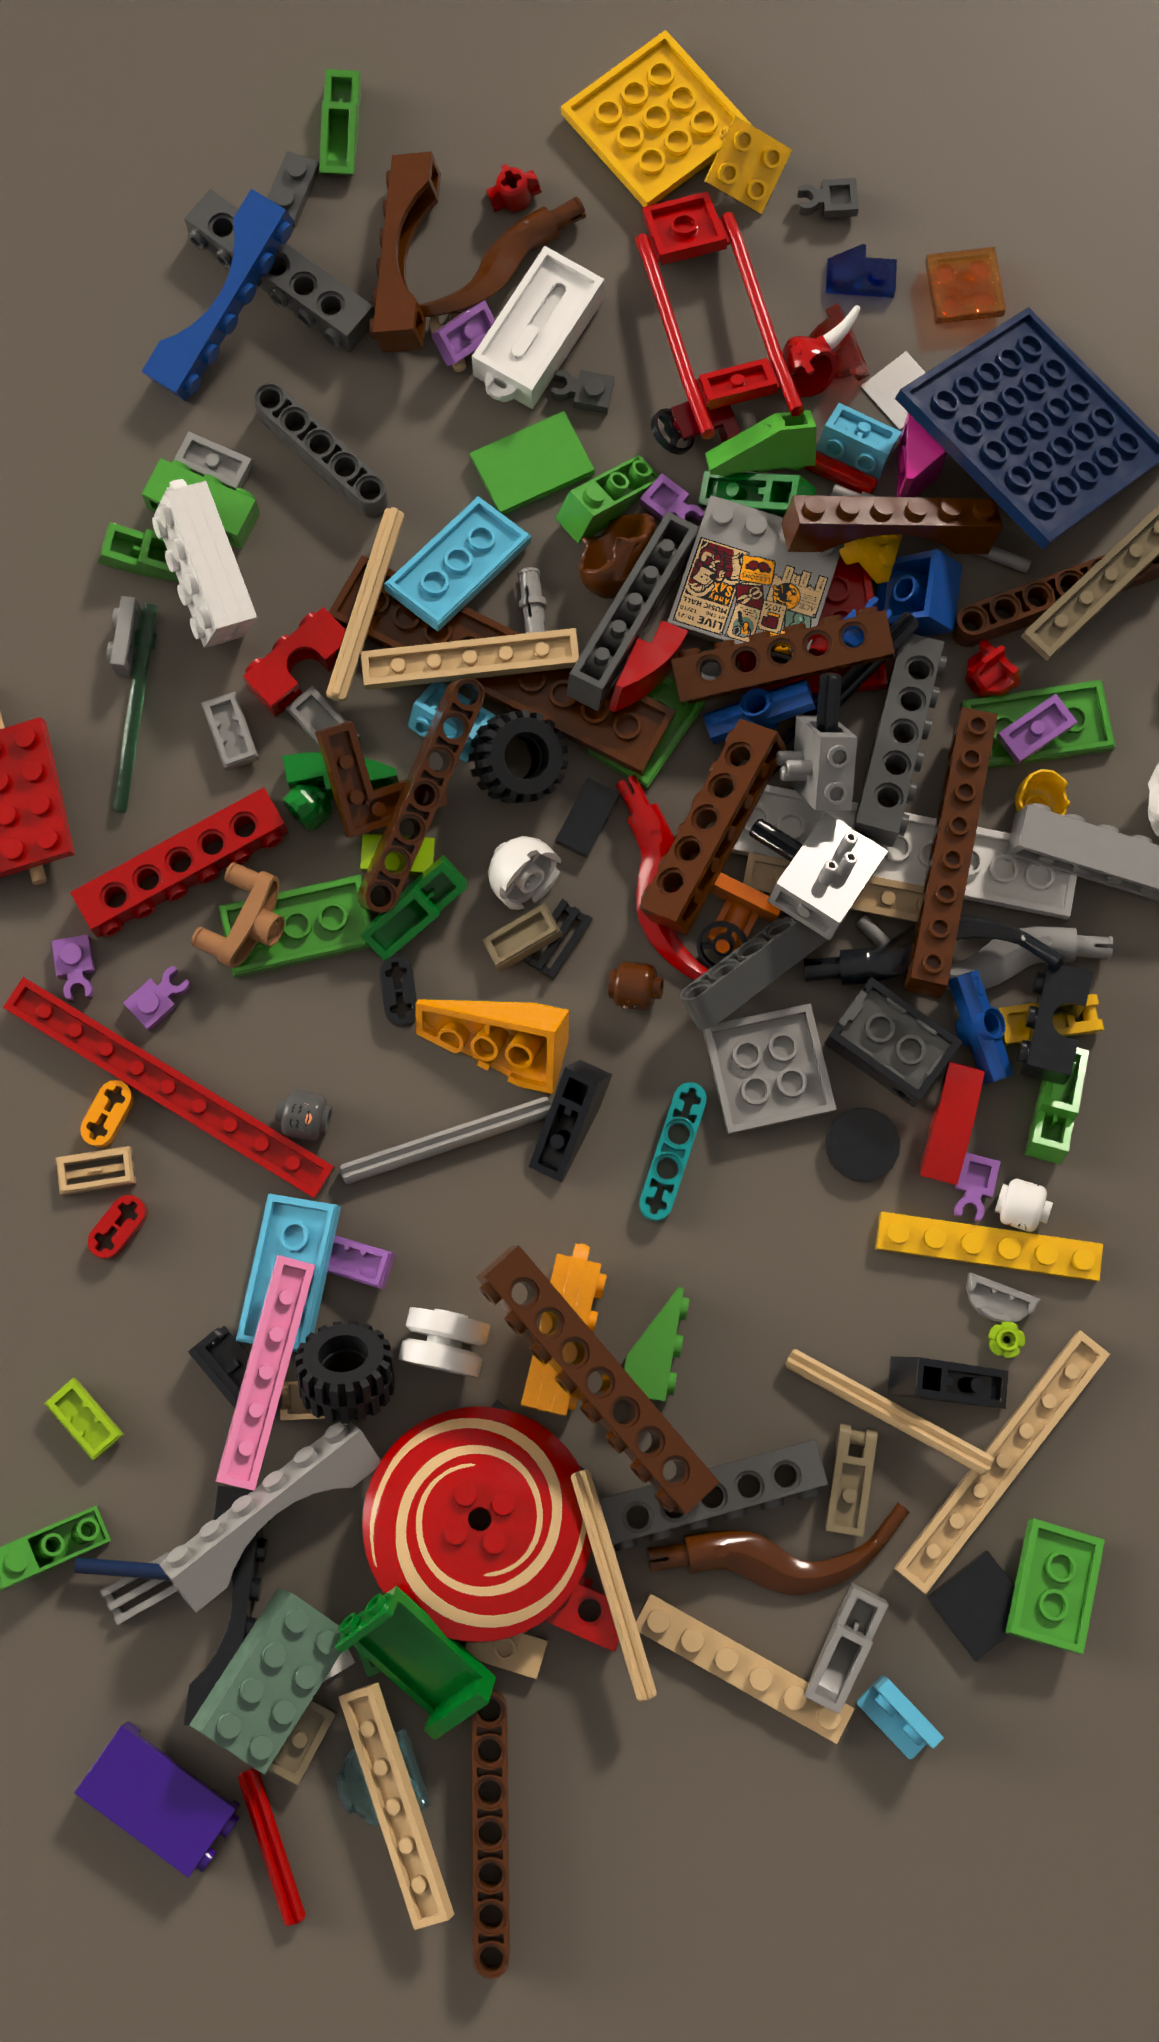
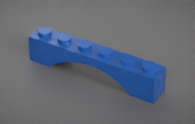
M251 188L233 218L235 235L233 259L228 277L220 294L210 308L191 326L174 336L159 341L141 371L149 379L185 402L190 395H194L202 382L201 376L207 366L212 365L216 361L220 353L219 346L225 336L230 335L236 328L240 311L244 305L249 304L254 298L257 290L256 285L260 278L271 270L275 261V253L280 245L285 244L291 237L295 221L286 209Z

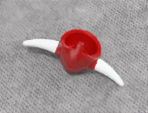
M854 306L844 320L828 333L816 339L807 336L791 337L785 344L782 354L800 397L817 395L832 383L836 376L838 365L832 350L852 328L861 310L860 306Z

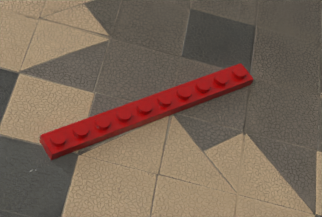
M25 977L21 979L3 1006L6 1011L315 1200L335 1170V1167Z

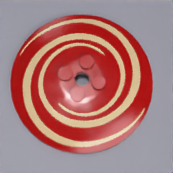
M477 1406L445 1411L420 1422L401 1436L387 1451L377 1466L366 1493L362 1520L363 1543L371 1572L378 1586L384 1594L398 1586L429 1615L447 1638L456 1641L473 1643L500 1641L515 1637L540 1625L551 1617L573 1593L583 1576L592 1550L571 1481L573 1473L582 1471L576 1459L568 1448L548 1429L530 1418L505 1409ZM474 1510L486 1511L491 1519L489 1527L483 1531L471 1528L468 1523L470 1513Z

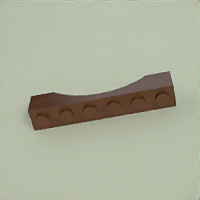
M432 151L392 155L391 169L386 172L388 196L387 199L383 200L385 224L379 233L382 251L381 257L377 258L376 261L378 287L373 289L375 315L370 318L371 336L377 340L383 353L423 350L426 318L417 299L408 290L406 260L409 246L417 228L438 203L441 173Z
M793 495L781 523L788 552H824L857 539L881 535H909L933 540L946 546L955 554L988 555L1003 528L995 500L975 498Z

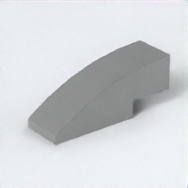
M851 1582L821 1649L804 1697L840 1714L873 1645L872 1639L889 1606L884 1598Z

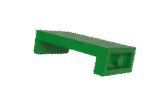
M395 1586L384 1595L381 1593L375 1595L363 1611L359 1614L351 1613L339 1626L338 1631L341 1634L335 1648L340 1653H343L353 1645L429 1714L424 1731L434 1740L489 1703L496 1676L458 1641L447 1638L429 1615L398 1586Z

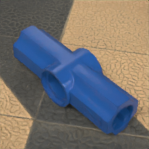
M805 678L768 692L761 688L751 689L741 697L739 702L705 713L704 720L713 744H717L726 740L728 733L736 727L739 719L774 730L780 721L816 709V704L810 685Z
M978 970L949 979L948 985L960 1016L956 1022V1033L958 1038L963 1041V1045L971 1047L978 1069L985 1071L983 1084L992 1083L1014 1075L1002 1040L1006 1027L1004 1017L997 1008L990 1006Z

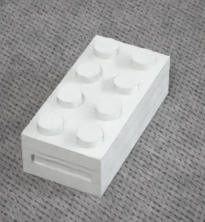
M544 246L472 355L473 376L485 382L487 394L501 402L515 399L533 409L553 379L555 371L560 368L603 302L604 279Z
M184 479L173 480L169 482L170 487L166 488L154 514L155 517L152 518V523L159 539L163 538L167 551H165L167 566L171 572H176L180 584L177 586L179 598L184 606L188 605L191 612L190 626L196 639H201L204 648L244 637L256 620L257 615L207 481L187 485Z

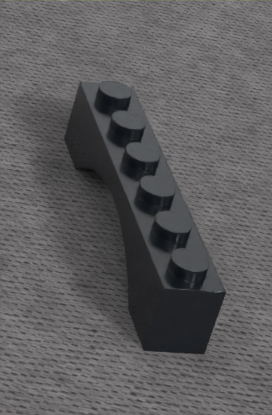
M218 1486L213 1520H216L229 1510L238 1498L248 1495L253 1490ZM263 1527L244 1549L232 1573V1609L227 1630L216 1654L204 1671L189 1684L184 1725L189 1726L257 1621L256 1617H251L253 1601L259 1602L262 1590V1578L256 1577L258 1563L265 1562L268 1539L262 1538Z

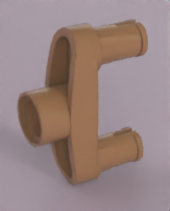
M232 862L225 872V881L250 892L227 937L203 927H198L192 936L191 945L217 957L219 963L236 968L247 959L258 942L270 947L274 946L282 936L285 919L283 916L273 913L280 889L278 877L265 871L258 873Z

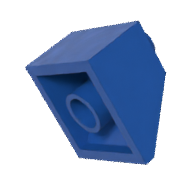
M939 549L897 557L889 581L877 584L876 597L879 600L875 607H877L878 612L887 611L888 609L892 611L888 621L889 627L904 612H909L919 622V626L913 634L926 637L954 632L963 565Z

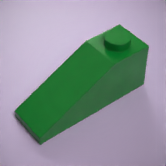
M704 471L698 505L706 508L710 495L784 518L793 495H815L816 488L800 475L738 472L731 476H719L717 474L710 475L709 471Z

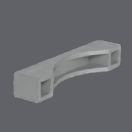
M351 1421L350 1424L337 1422L331 1425L324 1435L313 1444L300 1449L294 1458L280 1470L267 1475L262 1484L255 1488V1491L238 1498L224 1514L216 1520L206 1523L196 1536L184 1545L174 1548L159 1565L184 1600L196 1613L228 1588L234 1568L244 1549L256 1533L276 1514L294 1502L312 1494L331 1489L353 1488L372 1473L381 1460L357 1426Z

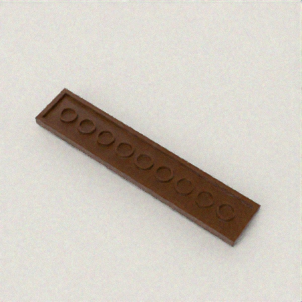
M363 555L329 610V613L345 628H347L369 558ZM388 568L384 583L396 572ZM383 583L366 638L385 648H397L516 635L520 633L466 606L437 632L384 591ZM573 668L475 678L482 684L485 698L513 712L529 710L530 713L538 712L543 714V720L551 719L556 724L553 728L554 732L561 731L565 738L641 776L644 774L676 716V710L648 696L619 711L613 712L608 710L617 681L599 711L566 696L569 674Z

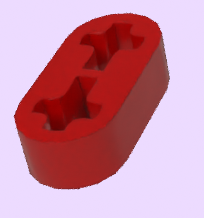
M133 1195L119 1197L88 1236L87 1244L92 1254L101 1259L110 1260L116 1258L144 1225L148 1217L146 1204ZM136 1203L135 1212L138 1214V1217L135 1220L126 1219L120 1227L118 1224L125 1215L121 1211L124 1205L131 1207ZM116 1228L118 1231L111 1239L112 1243L115 1244L111 1250L104 1248L100 1252L101 1243L97 1240L101 1234L109 1236Z

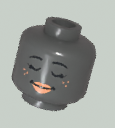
M293 1090L286 1100H279L275 1121L281 1122V1130L285 1136L313 1142L321 1134H327L331 1121L332 1106L327 1105L326 1098L321 1094Z

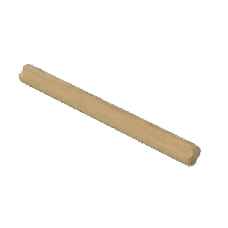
M395 507L384 510L329 681L326 696L335 702L347 699L403 524L404 513Z
M793 1349L788 1356L785 1364L787 1369L979 1474L986 1475L989 1472L994 1461L993 1456L797 1349Z
M587 1469L575 1472L571 1475V1481L635 1695L638 1701L649 1700L657 1695V1691L591 1472Z

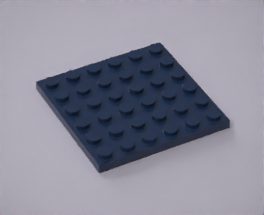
M1029 307L901 388L894 398L1043 550L1159 466V437Z

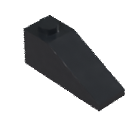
M578 1060L564 1068L531 1158L530 1168L559 1182L564 1181L600 1109L612 1077L611 1073L582 1060Z
M891 1356L888 1394L1006 1409L1009 1371L922 1357Z

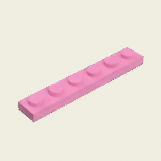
M280 1255L276 1256L217 1473V1482L255 1491L313 1276L314 1264Z

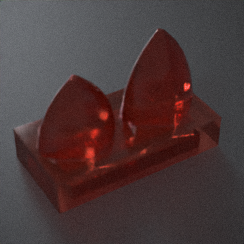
M838 303L825 309L828 318L818 324L809 337L816 339L831 331L844 320L847 315ZM851 328L844 339L837 345H840L841 348L833 353L838 364L834 378H845L854 375L860 381L870 376L871 373Z

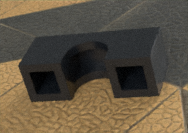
M1047 964L1043 972L1037 971L1032 988V993L1038 994L1036 1005L1029 1006L1025 1020V1027L1030 1028L1028 1041L1022 1040L1017 1056V1061L1023 1062L1020 1075L1060 1085H1065L1072 1074L1079 1040L1067 1038L1059 1034L1054 1028L1052 1018L1058 1014L1080 1016L1087 1003L1093 975L1092 971L1064 964L1059 969Z

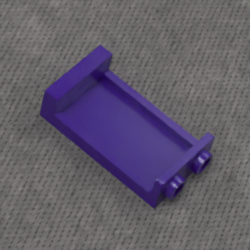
M128 1721L120 1726L74 1794L189 1878L196 1868L203 1872L216 1854V1851L211 1846L217 1837L222 1835L226 1838L240 1819L234 1814L240 1804L235 1800L230 1802L152 1745L138 1734L141 1730Z

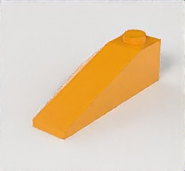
M418 999L415 1003L417 1035L454 1054L462 1052L478 1061L477 1066L487 1071L491 1067L509 1077L507 1081L518 1087L549 1094L555 1092L568 1044L569 1010L527 1002Z

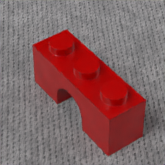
M324 607L317 613L311 612L307 614L300 622L299 628L290 636L284 635L279 638L268 655L263 659L257 658L249 664L246 673L243 675L247 688L276 718L285 708L302 695L299 683L291 676L293 667L301 660L313 659L320 662L328 672L332 670L335 666L346 630Z

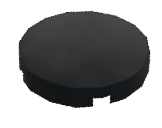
M856 1108L846 1111L833 1122L826 1136L825 1150L830 1164L844 1177L851 1181L869 1182L881 1178L893 1168L900 1152V1138L896 1126L886 1115L874 1109Z

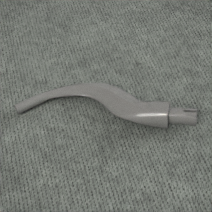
M867 915L856 923L859 929L877 947L891 941ZM1034 926L1019 928L1065 956L1064 963H1074L1076 957L1105 958L1107 960L1112 958L1113 948H1110V945H1113L1112 936L1077 935L1076 928ZM993 939L978 953L966 960L952 962L949 979L978 970L986 990L1001 984L1031 965L1046 962L1018 944Z

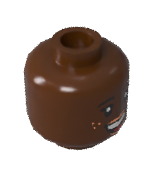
M625 961L620 963L617 970L612 969L608 984L609 998H614L616 1005L620 1008L646 1011L652 1008L655 999H661L663 996L664 979L657 976L656 968L652 964Z

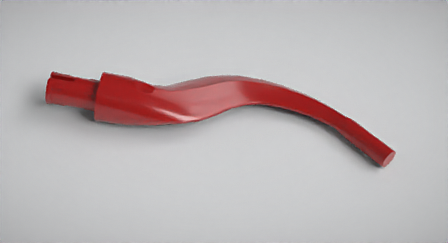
M637 775L627 777L634 794L631 793L624 779L616 784V788L619 790L631 813L626 821L641 851L636 889V910L639 923L657 952L681 973L696 980L707 972L708 969L691 955L675 930L650 921L639 907L645 888L651 885L658 872L661 858L668 853L675 838L657 803L650 805ZM679 885L674 887L672 892H676Z

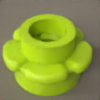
M1004 1321L1001 1325L996 1324L989 1331V1348L997 1356L1003 1355L1007 1359L1014 1358L1019 1355L1020 1348L1025 1345L1024 1333L1021 1330L1019 1331L1017 1324L1011 1321ZM1005 1336H1008L1010 1338L1009 1343H1005L1003 1341V1338Z

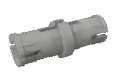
M535 567L523 568L518 571L517 576L521 593V600L518 605L520 612L524 616L525 632L547 631L544 610L547 608V601L542 596L540 570Z

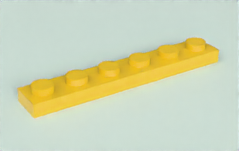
M881 1211L879 1213L875 1250L1097 1282L1100 1281L1103 1244Z

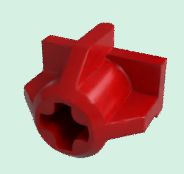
M508 164L501 166L502 171L497 176L496 185L486 189L494 212L504 208L511 212L522 211L529 205L531 197L542 193L538 178L533 170L524 173L517 167H509Z
M983 639L980 641V651L968 659L965 679L972 692L980 697L1004 695L1013 687L1019 686V669L1006 658L1005 647L999 646L994 648L987 640Z

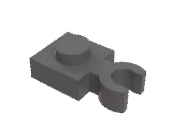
M856 178L822 180L820 189H816L812 185H801L798 187L797 197L811 200L808 203H800V215H811L819 209H823V218L855 217L858 215L859 204Z
M557 370L555 371V381L562 382L566 386L562 389L552 387L551 398L557 401L574 398V408L608 414L615 376L580 370L579 379H576L566 371Z

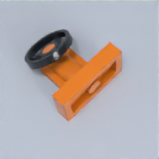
M720 873L710 893L725 900V903L716 921L707 925L697 940L698 954L701 960L710 968L715 966L716 963L707 958L703 949H713L719 956H728L748 941L747 938L758 917L772 923L779 917L782 911L768 902L770 896L723 873ZM711 929L707 937L711 941L702 943L704 934Z

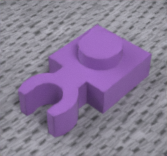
M663 473L640 498L639 504L661 521L667 511L684 520L692 516L702 522L704 511L699 506L686 504L689 500V493Z
M86 934L52 940L56 976L59 979L68 977L63 987L65 998L69 1002H74L73 991L78 986L84 987L85 996L88 999L93 998V986L85 976V974L96 972L91 937Z
M175 966L165 970L162 982L158 986L150 978L123 1002L149 1031L177 1008L170 999L174 995H184L192 986L187 979L179 986L171 984L172 978L179 973Z
M966 1152L958 1184L954 1186V1190L962 1191L964 1195L954 1206V1216L960 1217L964 1205H971L975 1209L973 1221L979 1222L983 1218L985 1210L981 1197L989 1199L993 1197L1001 1161Z

